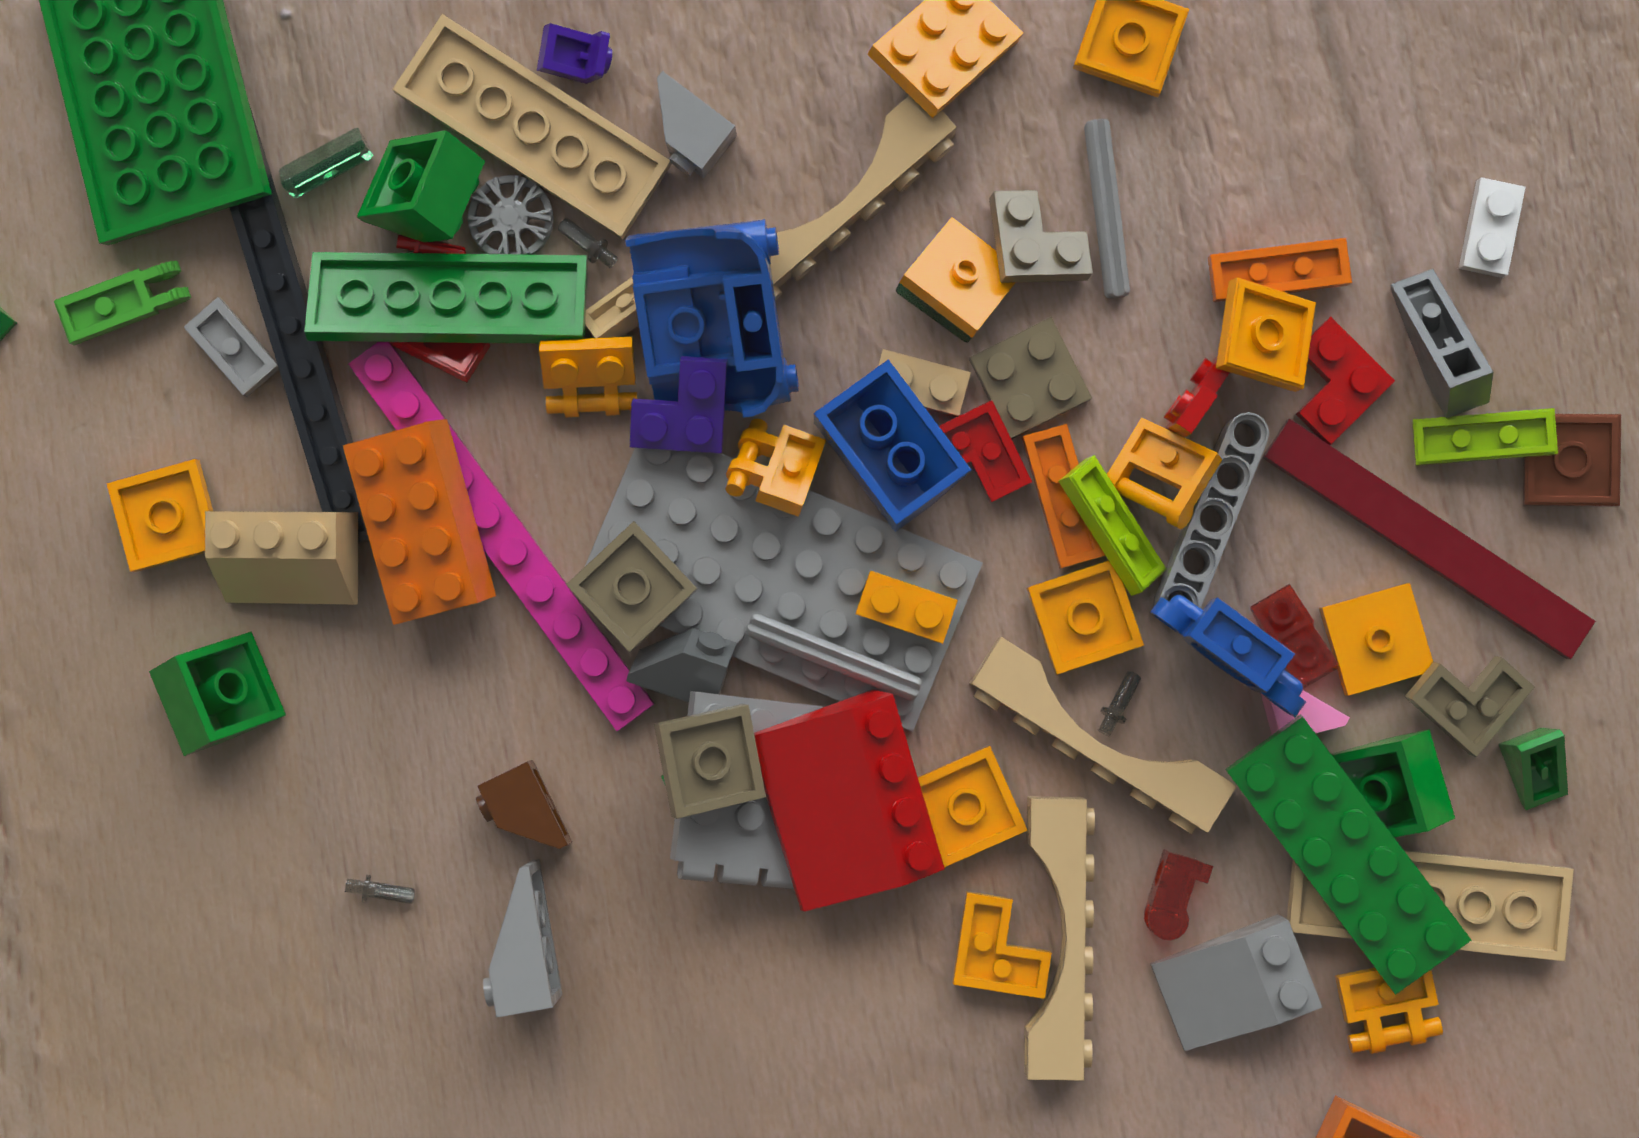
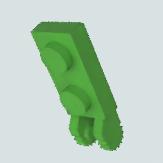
M178 261L161 263L145 270L138 268L56 299L54 304L69 344L75 346L159 314L158 310L169 309L190 300L191 295L188 287L173 288L154 297L149 287L151 283L168 280L180 274L182 271Z

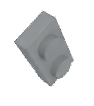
M219 297L184 326L185 330L243 396L248 397L279 370L276 360Z

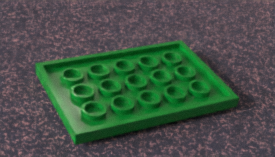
M39 0L99 244L109 246L272 194L223 0Z

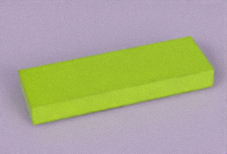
M1555 408L1412 420L1415 466L1558 454Z
M1095 455L1084 459L1058 481L1131 596L1142 593L1167 570Z

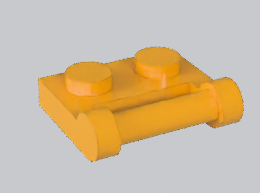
M1141 417L1107 475L1120 496L1128 498L1166 517L1168 524L1183 529L1190 522L1194 506L1220 465L1222 458L1217 452ZM1134 468L1180 489L1174 501L1130 480L1129 476Z

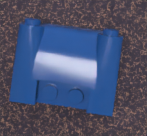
M762 219L629 235L625 243L626 247H630L634 271L632 279L646 373L649 378V384H652L654 400L678 401L681 356L728 359L725 411L740 412L743 418L753 417L765 412L769 406L790 402L791 392L799 391L796 364L787 365L786 358L783 356L774 287L769 265L771 264V256L779 255L776 227L767 228L766 220Z

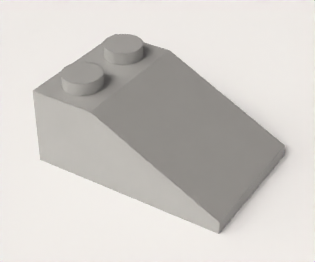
M540 859L532 860L519 868L488 970L489 978L483 979L486 1004L488 1007H495L496 1018L553 1008L563 995Z
M1278 914L1150 963L1184 1051L1279 1025L1323 1008L1289 920Z

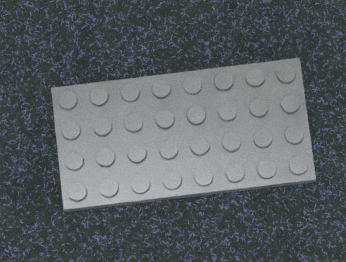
M635 448L586 565L635 521L698 588L659 626L678 634L692 628L704 632L717 633L724 639L737 643L733 657L838 701L872 689L883 692L887 691L748 637L746 629L753 614L758 613L917 676L922 680V684L915 700L909 701L893 694L903 728L913 732L983 562L904 529H899L895 532L889 523L810 490H808L799 517L756 502L755 500L760 488L751 484L745 487L742 496H731L725 490L728 482L726 472L731 460L734 458L721 453ZM870 570L957 599L958 601L944 643L941 644L855 615Z

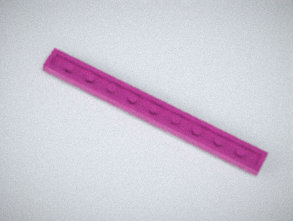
M377 342L348 363L396 430L427 421L446 419L389 342ZM448 422L484 551L615 730H621L655 703L643 687L626 682L630 671L628 666L576 595L566 585L565 580Z

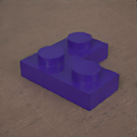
M681 356L678 401L633 398L631 402L630 447L722 454L728 359Z

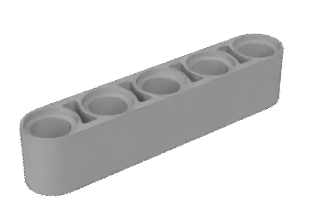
M1250 412L1239 414L1226 422L1221 429L1213 451L1220 455L1222 461L1196 502L1190 522L1181 529L1167 564V570L1164 572L1155 594L1153 607L1161 597L1167 599L1169 594L1174 591L1184 595V597L1199 608L1202 607L1268 441V425L1259 415ZM1237 424H1246L1253 430L1255 438L1251 447L1242 446L1236 441L1234 430ZM1223 465L1230 466L1237 473V485L1232 490L1225 489L1218 482L1217 472ZM1206 507L1215 509L1220 515L1221 524L1216 532H1209L1201 525L1200 514ZM1190 549L1198 551L1204 559V567L1197 575L1187 572L1183 565V557Z

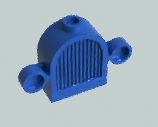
M1176 595L1170 601L1161 597L1150 611L1159 621L1182 635L1183 639L1191 647L1217 667L1250 689L1263 694L1269 701L1295 718L1306 704V701L1300 697L1303 691V684L1285 670V667L1294 657L1295 653L1218 597L1211 599L1203 610L1182 595Z

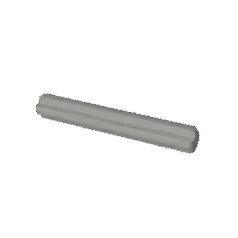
M1094 119L1086 122L1084 130L1104 295L1106 298H1122L1129 294L1130 285L1110 122L1108 119Z
M758 613L753 614L746 629L748 637L893 693L909 701L915 700L922 684V680L917 676Z

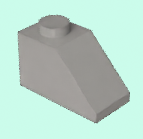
M662 71L657 77L665 142L668 152L672 154L669 160L686 175L691 176L695 171L702 178H705L737 137L736 127Z

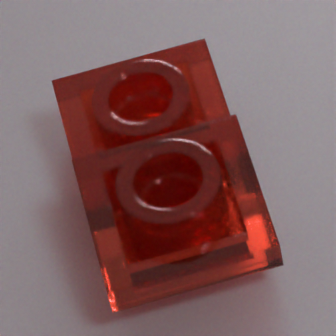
M1290 584L1250 606V610L1260 629L1295 653L1294 657L1285 667V670L1301 681L1303 689L1338 669L1339 663L1315 629L1313 618Z

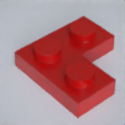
M1329 317L1311 334L1307 362L1327 383L1296 415L1318 438L1331 445L1395 380L1332 317Z
M1217 357L1212 362L1205 358L1190 378V381L1196 384L1191 392L1186 389L1169 407L1164 415V418L1169 421L1165 429L1184 438L1192 434L1218 397L1216 392L1230 374V372L1216 368Z
M992 400L939 426L965 462L971 463L990 503L1032 483Z

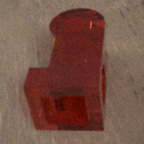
M1163 849L1144 910L1145 925L1155 936L1171 941L1178 939L1186 932L1189 925V916L1186 909L1195 881L1208 884L1213 869L1212 865Z

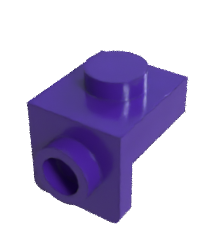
M552 23L545 25L536 71L585 84L602 78L609 70L612 61V48L608 47L610 33L599 31L591 35Z

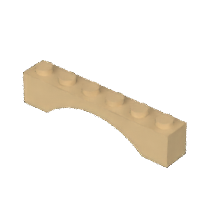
M908 96L886 115L882 139L873 162L859 184L847 197L821 217L797 228L777 232L779 255L771 256V264H769L775 301L782 295L779 289L781 285L791 277L796 281L803 278L817 264L813 259L826 247L830 251L838 248L849 238L851 232L848 228L859 218H862L865 222L869 221L886 205L882 199L894 188L899 192L904 191L920 176L917 169L929 158L936 163L954 147L951 139L954 138L957 127L943 111L932 118L918 103Z
M1003 637L997 638L969 683L978 689L973 697L995 711L998 710L1001 704L1016 713L1012 720L1014 723L1035 736L1039 729H1042L1055 738L1051 745L1052 747L1073 760L1076 759L1078 754L1094 762V765L1090 771L1112 785L1115 784L1118 778L1133 787L1129 794L1131 797L1152 810L1157 803L1170 810L1172 814L1168 820L1190 834L1194 832L1195 828L1208 833L1237 787L1234 783L1196 760L1189 759L1171 762L1141 760L1123 755L1099 743L1081 729L1061 707L1048 684L1041 661Z
M1027 796V843L1041 860L1053 883L1060 907L1062 940L1059 963L1052 985L1039 1009L1024 1026V1073L1028 1080L1084 1081V1068L1092 1067L1091 1039H1084L1085 1021H1092L1093 1017L1092 993H1085V974L1092 975L1093 948L1092 946H1085L1086 928H1093L1094 924L1093 900H1086V882H1093L1094 855L1086 854V835H1094L1095 813L1094 808H1087V799L1082 797Z

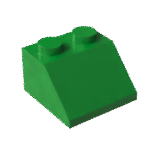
M447 130L390 140L357 218L365 223L424 243L453 239L463 223L462 216L468 201L479 185V175L485 160Z
M252 631L176 655L149 671L183 756L221 744L286 716Z
M1430 729L1389 737L1332 753V756L1394 837L1428 832L1455 819Z

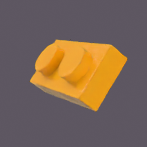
M870 570L855 615L943 644L958 600Z

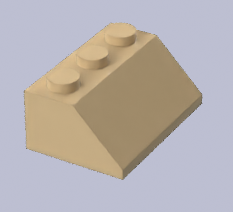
M205 511V558L226 603L358 604V512Z

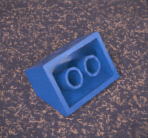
M889 359L814 413V424L895 532L931 507L971 472V468Z

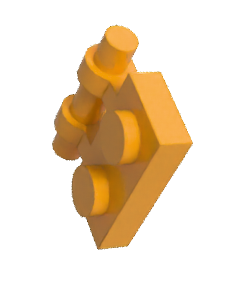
M632 336L540 341L539 356L544 389L562 388L563 395L546 396L547 414L564 413L565 418L580 417V412L605 411L606 416L620 415L621 410H631V402L633 398L638 399V393L620 392L619 386L636 385ZM604 386V393L579 394L578 391L579 387Z
M753 419L750 422L749 428L743 430L739 438L738 448L740 451L737 458L731 460L727 469L726 477L728 482L725 490L729 495L739 497L742 496L746 486L750 484L757 486L760 489L755 500L756 502L799 517L826 440L784 424L779 437L766 433L768 425L765 421ZM764 455L771 459L769 465L765 466L755 462L756 458Z
M1375 967L1335 975L1344 1021L1348 1024L1363 1021L1364 1032L1347 1036L1351 1053L1369 1050L1371 1054L1386 1051V1046L1409 1042L1413 1046L1426 1043L1429 1037L1443 1035L1440 1018L1434 1017L1423 1020L1421 1008L1439 1005L1431 970L1396 995ZM1404 1013V1024L1382 1028L1380 1017Z

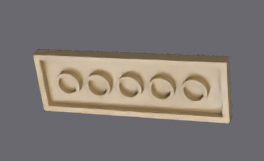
M443 14L392 89L396 95L622 240L672 165L671 161Z
M1404 850L1472 941L1459 950L1565 961L1574 869ZM1292 859L1287 919L1294 933L1353 939Z

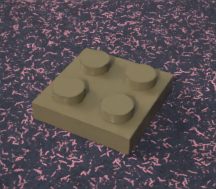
M1052 317L969 358L989 401H993L1011 439L1092 399Z
M635 521L566 584L629 652H632L698 590Z
M739 704L654 724L671 817L678 819L766 797L749 705Z

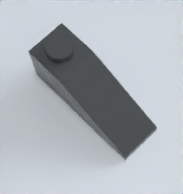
M1434 269L1392 283L1390 290L1423 375L1446 418L1489 403L1494 372Z

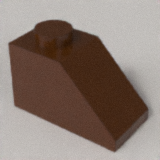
M533 760L527 761L477 786L481 795L476 797V801L487 822L494 820L499 829L557 849L572 843L570 835Z

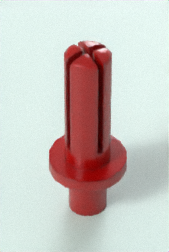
M398 235L396 248L413 251L414 253L466 254V249L463 246L438 241L424 243L403 235Z

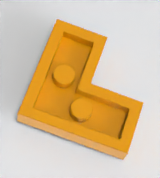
M966 891L952 981L953 985L1045 999L1052 953L1048 950L1006 944L1013 899Z

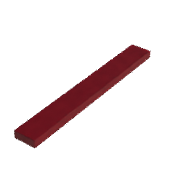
M1291 419L1285 422L1262 457L1565 659H1572L1596 622Z

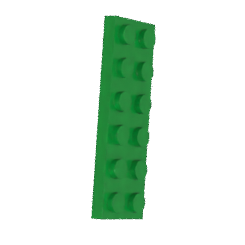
M312 252L304 332L307 341L540 344V341L584 339L588 273L587 255Z
M1301 714L1225 769L1395 995L1472 941Z

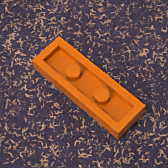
M1346 238L1211 254L1208 257L1213 302L1226 301L1228 283L1237 277L1285 293L1348 286L1352 283Z
M1064 424L1023 436V445L1059 569L1105 556L1058 482L1079 464L1068 425Z

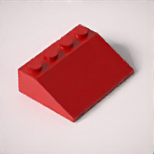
M872 689L754 733L767 802L801 911L805 912L898 888L945 870L893 693Z

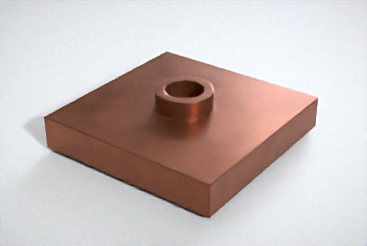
M1555 414L1558 454L1524 457L1523 506L1619 507L1621 414Z

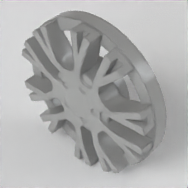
M519 175L494 177L492 180H488L472 196L467 216L473 239L487 254L534 255L546 244L551 235L554 222L553 209L545 192L534 182ZM514 184V193L510 198L502 196L501 185ZM527 187L530 191L521 203L517 199L523 188ZM491 190L501 200L496 205L486 196ZM539 197L545 210L534 213L528 212L527 207L529 203ZM480 203L491 207L492 212L489 216H476ZM530 218L545 221L544 228L529 225ZM490 222L495 226L481 233L477 229V227ZM526 230L531 231L539 238L528 248L521 241V234ZM496 233H500L503 236L498 250L486 244L490 237ZM508 237H515L517 252L509 253Z

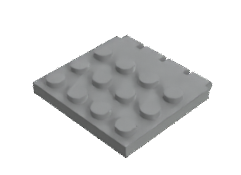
M690 691L687 716L739 704L749 705L753 731L755 733L825 706ZM766 797L678 819L675 818L670 859L678 861L677 875L679 879L712 882L715 864H717V879L719 883L756 886L759 868H761V884L763 887L794 889Z

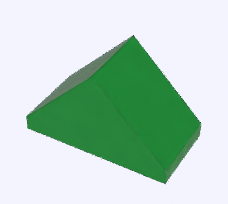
M1538 728L1498 744L1520 802L1525 810L1568 795L1565 735L1560 729Z

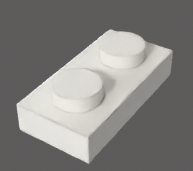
M1482 177L1476 181L1459 269L1500 278L1508 275L1526 187Z

